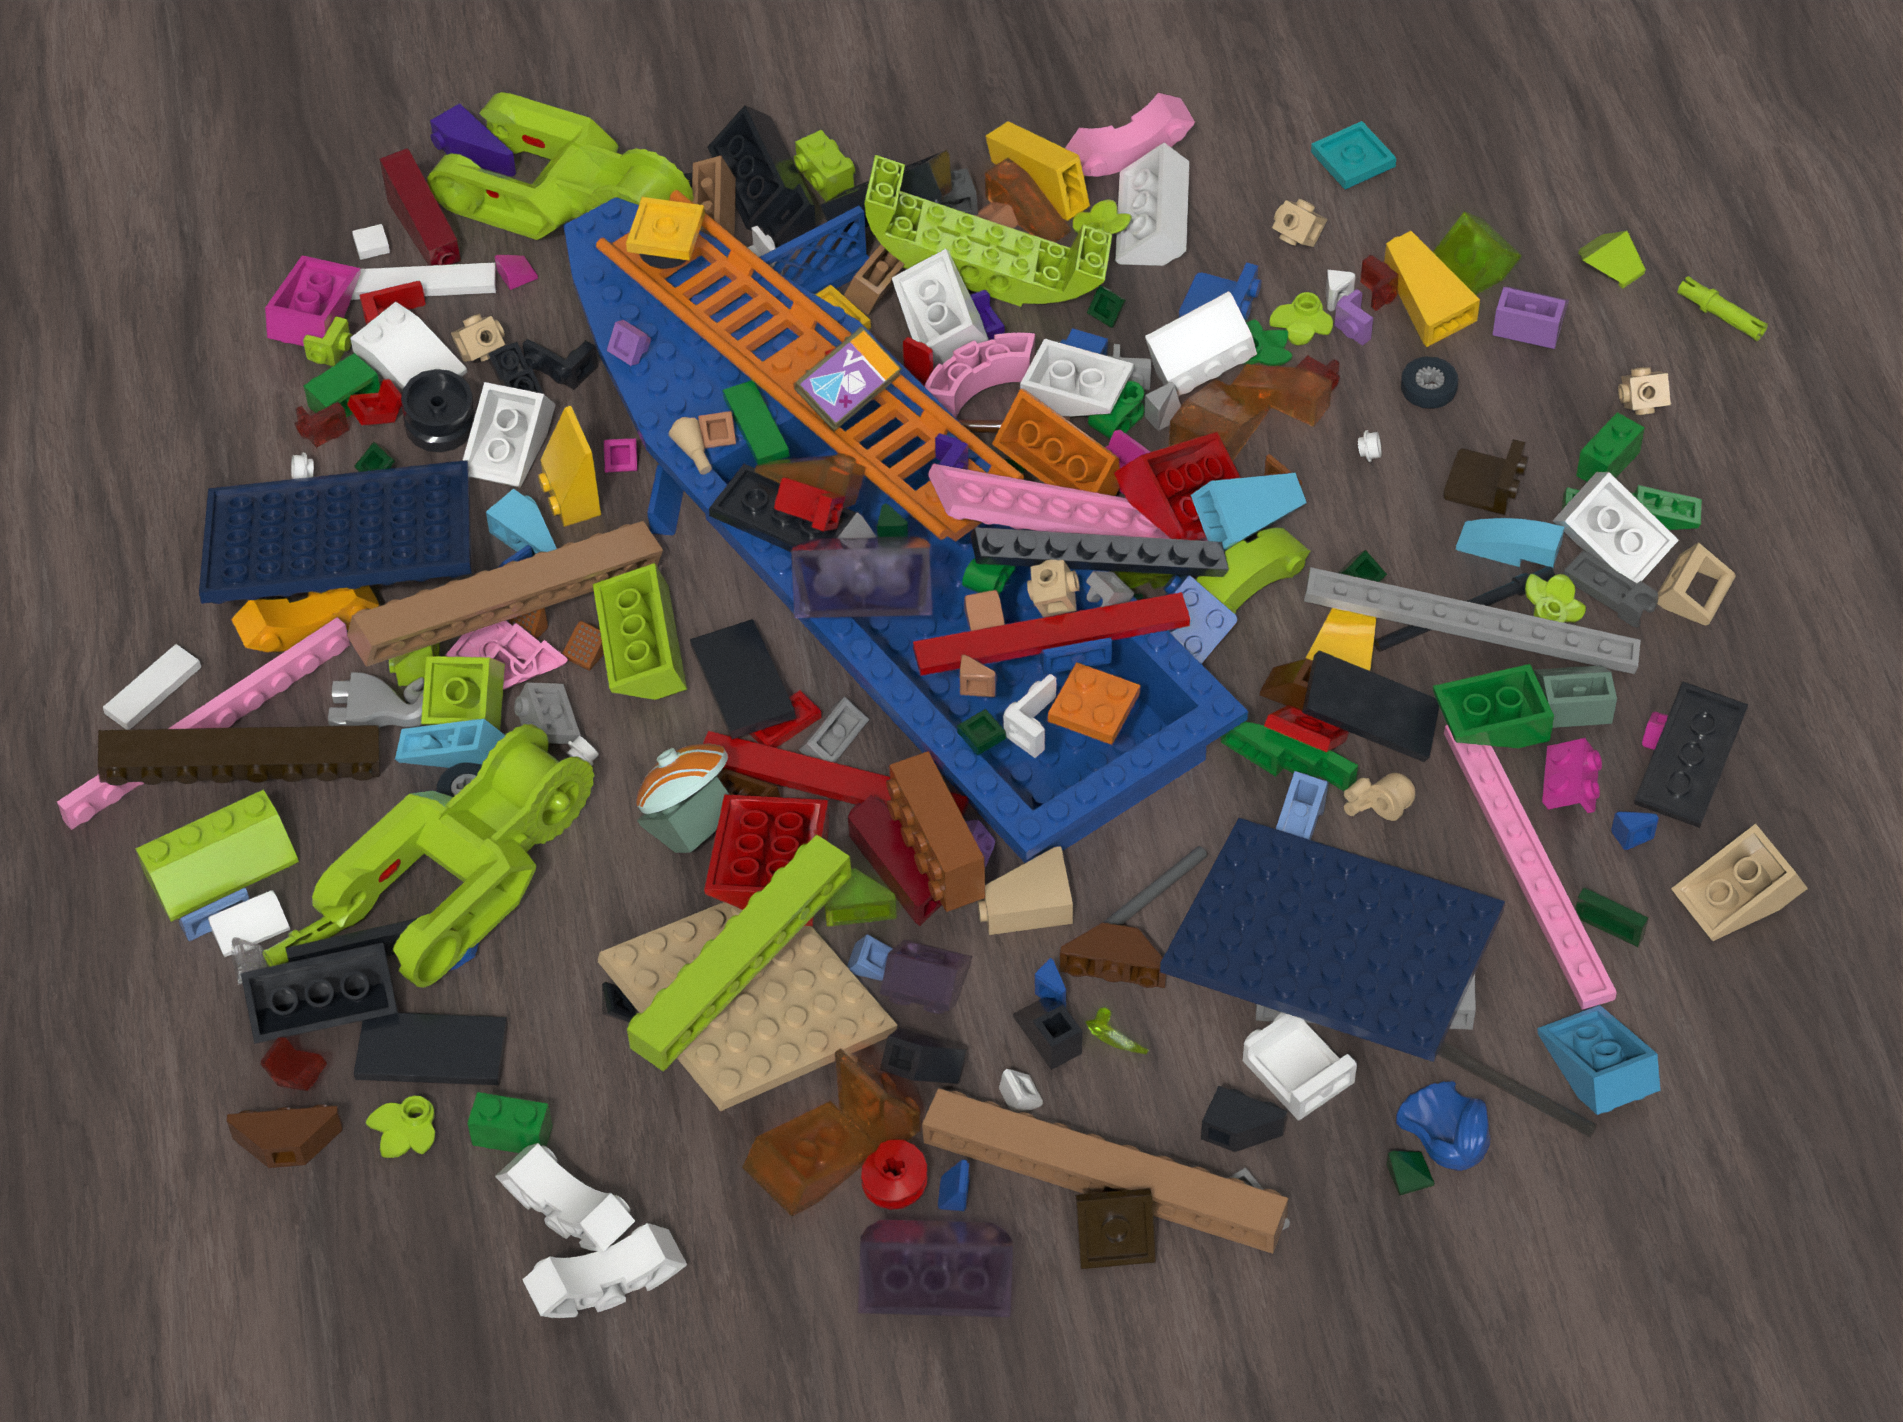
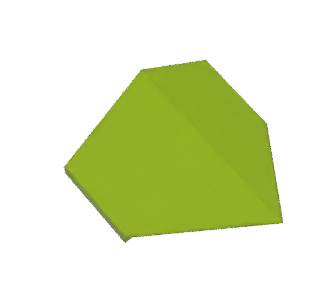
M1628 231L1602 234L1579 249L1578 254L1581 255L1583 261L1607 274L1608 278L1612 277L1619 282L1618 285L1622 289L1645 274L1646 269Z

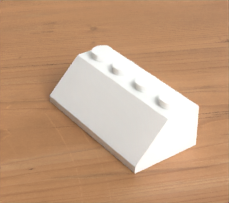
M1162 143L1120 171L1118 214H1131L1132 218L1124 230L1117 232L1115 261L1119 264L1164 266L1186 252L1189 161L1166 143Z

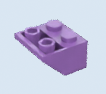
M1509 286L1503 287L1496 309L1493 335L1555 349L1569 300Z

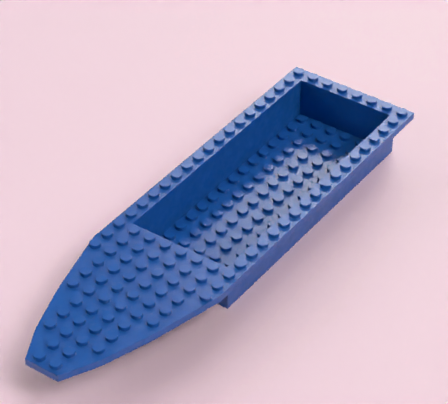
M615 197L564 225L575 291L600 358L645 449L705 513L706 520L922 753L929 751L936 767L961 795L968 797V803L1024 863L1054 847L1061 846L1062 851H1064L1206 760V746L1248 719V710L1166 630L1112 640L1111 663L1091 666V668L1140 685V695L1112 745L1048 722V712L1072 671L1069 670L1052 674L1056 677V697L1033 717L1045 729V750L1034 758L1006 737L1002 742L977 756L957 733V725L986 709L1004 729L1003 716L1008 706L1013 702L1020 701L1035 682L1042 681L1049 674L1044 675L1039 654L982 664L995 671L997 675L995 697L960 695V669L920 676L913 650V641L970 631L964 611V597L976 594L977 592L963 587L962 579L968 564L975 558L970 537L973 529L956 542L948 536L940 540L756 383L755 385L789 448V457L758 467L732 416L736 444L705 449L704 453L712 466V470L707 474H700L693 459L669 437V431L673 423L682 417L696 418L698 420V416L729 412L730 410L723 398L722 390L751 381V379L596 248V243L601 238H605L613 243L629 233L639 205ZM699 231V234L728 257L731 251L714 237ZM699 256L665 280L676 288L710 266L711 263L703 256ZM754 270L751 278L791 309L794 302ZM723 276L689 300L693 304L698 305L732 281L727 276ZM783 276L850 333H854L858 328L863 327L902 368L899 372L955 418L858 320L846 314L842 308L831 305ZM745 293L710 316V318L718 323L753 298ZM766 310L730 335L738 341L774 316ZM625 320L651 338L648 351L641 355L639 364L630 366L607 351L615 322ZM817 322L814 329L835 347L842 343ZM786 328L752 351V353L763 362L799 338V336L789 328ZM892 383L885 388L916 415L921 417L924 410ZM874 399L871 400L840 428L847 431L880 408L881 405ZM895 417L859 442V444L868 450L904 424ZM948 431L946 436L957 438L951 432ZM916 436L881 462L890 469L926 442ZM968 447V458L988 473L991 465ZM935 457L903 481L915 491L930 481L928 473L932 465H939L941 461ZM746 464L778 479L788 477L846 496L843 507L862 515L877 538V524L881 507L886 503L908 522L909 541L905 547H878L877 541L860 565L838 549L827 565L823 567L710 517L709 508L742 465ZM981 523L977 526L978 528L1017 530L1000 524L988 525ZM1016 566L1015 571L999 595L1005 625L1044 618L1030 599L1027 581L1032 580L1031 567ZM1070 569L1076 572L1079 580V591L1075 592L1076 610L1082 611L1100 607L1103 603L1102 597L1098 602H1089L1087 600V594L1091 586L1086 581L1093 571L1101 570ZM1132 596L1129 602L1137 601V599Z

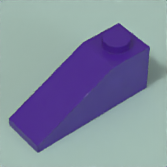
M460 103L430 120L432 128L430 137L438 150L442 149L446 154H460L484 169L510 177L516 174L513 152Z

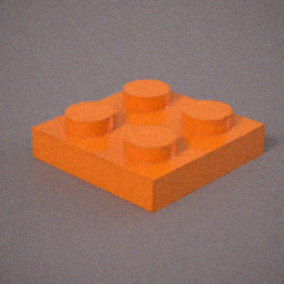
M1076 662L1048 712V722L1112 745L1140 695V685Z

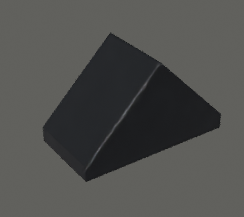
M801 183L793 189L761 225L765 235H769L772 238L775 248L816 228L815 207L805 186Z

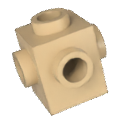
M1300 198L1297 202L1285 200L1284 204L1275 213V222L1272 228L1281 233L1280 239L1291 245L1296 246L1298 242L1302 245L1314 247L1328 219L1314 212L1315 206Z
M480 313L463 320L464 327L451 332L464 362L473 361L477 358H480L481 362L488 360L487 354L505 345L502 339L505 334L499 321L494 320L492 316L482 318Z
M1651 367L1631 369V375L1621 376L1622 384L1618 386L1620 402L1624 403V408L1635 410V415L1655 413L1654 407L1671 405L1668 373L1660 371L1651 372Z
M1047 560L1040 565L1031 566L1032 580L1027 581L1028 593L1043 617L1077 611L1075 592L1079 591L1078 576L1075 571L1069 569L1064 560Z

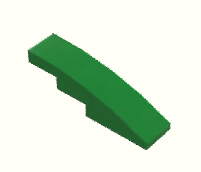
M1640 485L1637 486L1634 493L1630 492L1668 530L1695 529L1701 525L1702 499ZM1566 487L1563 494L1562 510L1580 490Z
M1244 721L1221 736L1222 744L1275 777L1283 769L1288 770L1292 774H1294V771L1315 778L1321 777L1344 792L1357 781V764L1331 750L1324 752L1264 727V725Z

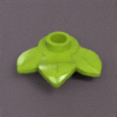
M1107 199L1095 204L1091 212L1077 213L1073 219V228L1075 232L1079 233L1082 225H1086L1114 234L1124 230L1130 223L1132 216L1127 213L1118 214L1115 201Z
M1310 292L1297 295L1292 304L1278 306L1272 313L1269 322L1270 326L1286 328L1288 340L1294 345L1307 344L1312 340L1315 332L1329 335L1333 328L1332 317L1323 311V306L1318 296Z
M1530 574L1527 578L1525 592L1527 598L1535 605V617L1562 623H1575L1582 619L1586 606L1574 599L1575 585L1567 575L1557 574L1548 582L1535 574Z
M410 1096L401 1104L386 1103L376 1109L366 1120L368 1127L383 1132L380 1152L384 1158L399 1157L410 1148L419 1154H424L431 1148L435 1140L436 1133L431 1124L435 1116L434 1108L430 1101L421 1096ZM415 1113L422 1114L419 1117L411 1118V1116Z

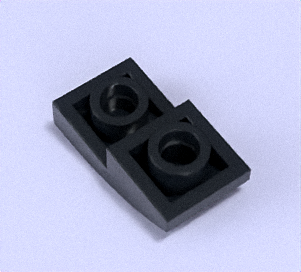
M518 342L487 354V358L502 386L544 394L532 367H528Z

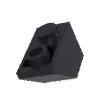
M1042 998L1013 1013L1014 1019L1051 1070L1082 1054L1083 1031L1063 1004Z
M898 1028L888 1035L880 1070L913 1081L958 1084L968 1048L904 1028Z
M1218 1086L1202 1120L1201 1140L1233 1152L1283 1136L1286 1129L1287 1111L1272 1102H1261L1250 1098L1240 1090L1226 1089Z

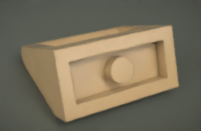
M1697 543L1679 554L1658 591L1657 604L1665 610L1700 624L1709 625L1736 575L1704 546ZM1697 572L1718 580L1704 607L1685 593Z

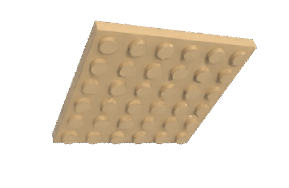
M725 902L601 951L598 963L639 1013H643L652 1004L658 991L667 988L676 979L680 969L685 964H691L698 957L705 943L710 939H715L724 930L727 921L732 916L739 915L742 909ZM803 926L677 1059L718 1109L723 1111L888 1038V1035L894 1032L898 1025L812 926Z

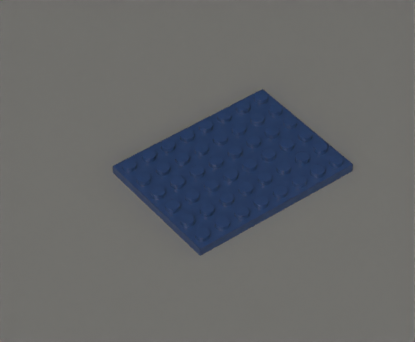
M468 460L208 488L199 584L201 604H222L227 601L240 599L257 600L261 597L276 595L286 597L303 592L313 591L322 593L330 589H357L366 585H392L396 582L411 580L421 582L430 578H457L465 574H471L470 476Z
M1238 818L1160 963V972L1434 1062L1504 912L1505 901Z

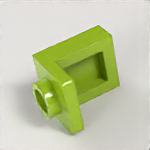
M336 316L323 339L306 335L303 343L307 359L317 364L335 366L340 361L344 352L349 351L352 345L350 339L352 334L349 330L348 320Z

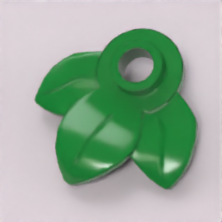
M1256 319L1246 323L1252 334L1257 355L1251 357L1243 364L1259 362L1267 366H1279L1292 359V353L1284 349L1288 340L1287 330L1263 331L1262 326Z

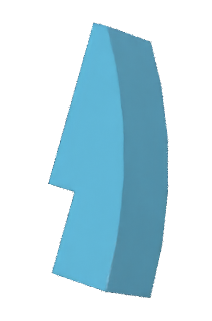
M1512 518L1466 521L1458 539L1456 550L1520 567L1523 559L1553 568L1562 544L1564 526Z

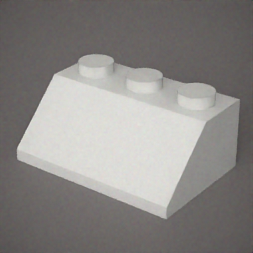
M1230 291L1145 336L1156 374L1164 385L1172 382L1175 385L1178 396L1191 392L1195 387L1210 379L1219 377L1223 372L1238 364L1245 363L1251 357L1257 355L1252 334Z

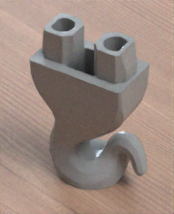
M351 672L350 680L333 681V703H347V707L329 708V726L379 725L380 728L386 725L418 727L423 725L421 724L424 690H419L424 686V679L420 677L405 688L404 699L409 703L406 704L380 678L366 673Z

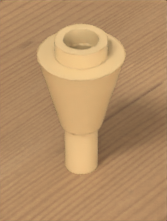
M682 417L676 420L669 431V437L693 459L700 474L709 473L712 470V466L704 453L705 449L699 421L696 418Z

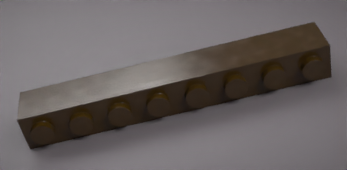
M379 725L98 730L100 783L114 786L123 785L127 782H142L148 785H156L162 781L193 784L197 781L210 780L216 783H229L232 780H248L254 783H261L268 779H283L287 782H297L302 779L318 778L321 781H333L337 778H353L365 781L372 777H380Z

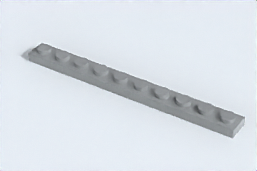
M1310 567L1304 602L1590 665H1602L1605 668L1635 674L1638 668L1641 642L1639 639Z

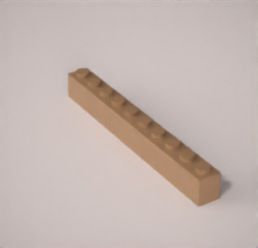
M644 521L632 525L625 524L614 531L604 534L597 533L589 539L577 543L570 542L561 548L549 552H539L530 558L518 562H508L503 567L490 571H480L466 579L452 580L446 585L432 590L425 589L401 600L393 599L385 605L373 609L360 610L355 615H352L347 637L367 667L594 591V583L653 563L658 566L663 549Z
M938 1088L922 1123L923 1139L926 1144L1083 1194L1150 1188L1153 1216L1272 1254L1287 1218L1288 1198L1275 1190L1258 1189L1246 1185L1243 1181L1236 1178H1223L1211 1174L1208 1170L1201 1167L1191 1168L1176 1163L1166 1156L1156 1157L1143 1153L1134 1146H1121L1108 1142L1099 1135H1086L1076 1132L1064 1124L1044 1122L1036 1119L1029 1113L1009 1111L990 1101L981 1102L968 1098L965 1094L958 1091L949 1092Z

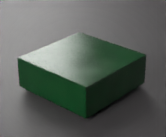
M986 709L957 725V733L977 756L1006 739V731Z

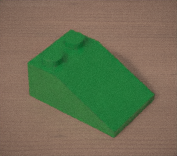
M1530 664L1433 686L1432 691L1456 743L1522 748L1550 741L1554 714Z

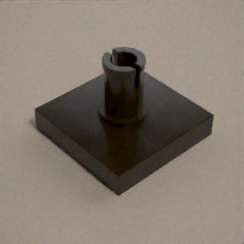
M1150 1188L1075 1195L1079 1263L1081 1269L1156 1263L1153 1204Z

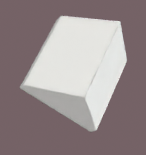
M1327 270L1326 300L1327 309L1330 312L1335 310L1337 302L1343 296H1348L1354 291V273Z
M1006 1069L1003 1072L999 1090L1010 1111L1016 1113L1028 1112L1043 1104V1100L1030 1075L1011 1069Z

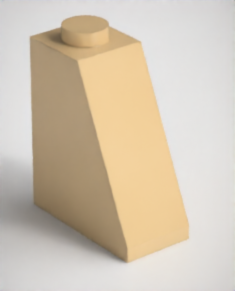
M1061 846L1046 851L985 885V898L983 901H977L980 922H987L989 935L1073 924V902Z

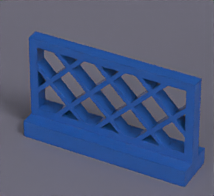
M857 206L760 256V258L768 265L776 262L773 269L778 273L782 272L786 264L791 265L784 276L813 294L820 292L829 285L836 289L852 281L856 273L869 259V256L866 254L864 210ZM854 221L848 232H844L843 230L846 226ZM828 235L821 246L817 245L822 237ZM839 237L843 238L835 250L831 249ZM803 248L796 259L791 258L795 251ZM816 251V254L814 255L812 260L809 263H806L805 261L807 260L811 252Z

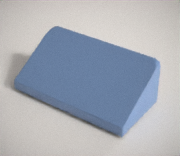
M246 888L180 918L179 925L188 941H192L212 931L208 921V917L250 900Z

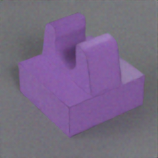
M625 320L615 322L607 351L630 366L639 364L641 355L648 351L651 338Z

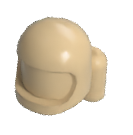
M1400 773L1388 774L1374 785H1371L1369 778H1360L1345 790L1344 796L1348 802L1344 805V810L1349 816H1354L1359 811L1372 807L1384 819L1395 821L1403 815V810L1413 803L1415 787L1409 778Z

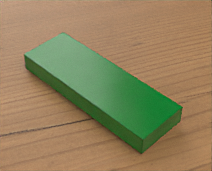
M751 380L723 389V398L758 467L789 457V448L754 381Z

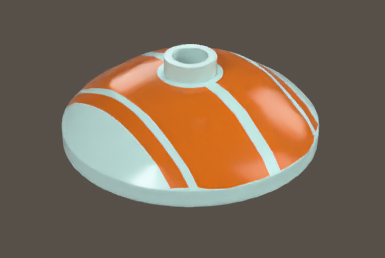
M715 744L688 745L676 751L674 748L664 751L657 757L658 763L647 773L638 791L637 807L642 813L651 814L672 807L690 797L721 771L728 759L727 752L722 746Z

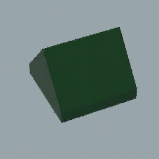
M885 503L881 507L877 524L878 547H905L909 541L908 522L890 505Z

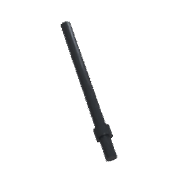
M1551 566L1531 573L1546 582L1555 576ZM1523 573L1513 577L1512 582L1467 600V602L1490 606L1516 594L1522 596L1526 594L1525 585L1529 575ZM1408 625L1375 639L1374 645L1377 651L1381 652L1431 631V629Z

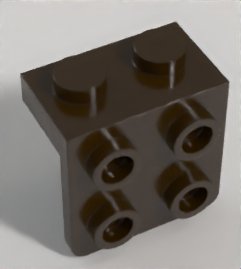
M1513 439L1506 459L1468 449H1460L1457 452L1444 488V499L1505 515L1510 500H1516L1521 483L1518 477L1519 475L1524 476L1527 469L1529 457L1524 456L1526 442Z

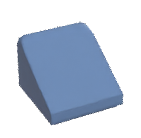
M867 934L854 945L847 967L854 975L885 982L897 950Z

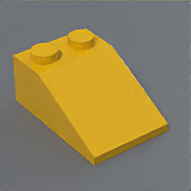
M568 406L564 408L540 459L542 473L538 474L543 493L549 491L551 496L548 497L553 516H560L564 527L601 515L592 451L572 407Z

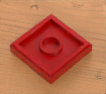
M1291 705L1269 714L1264 724V727L1324 752H1328L1345 743L1349 734L1348 731L1302 713L1301 709Z

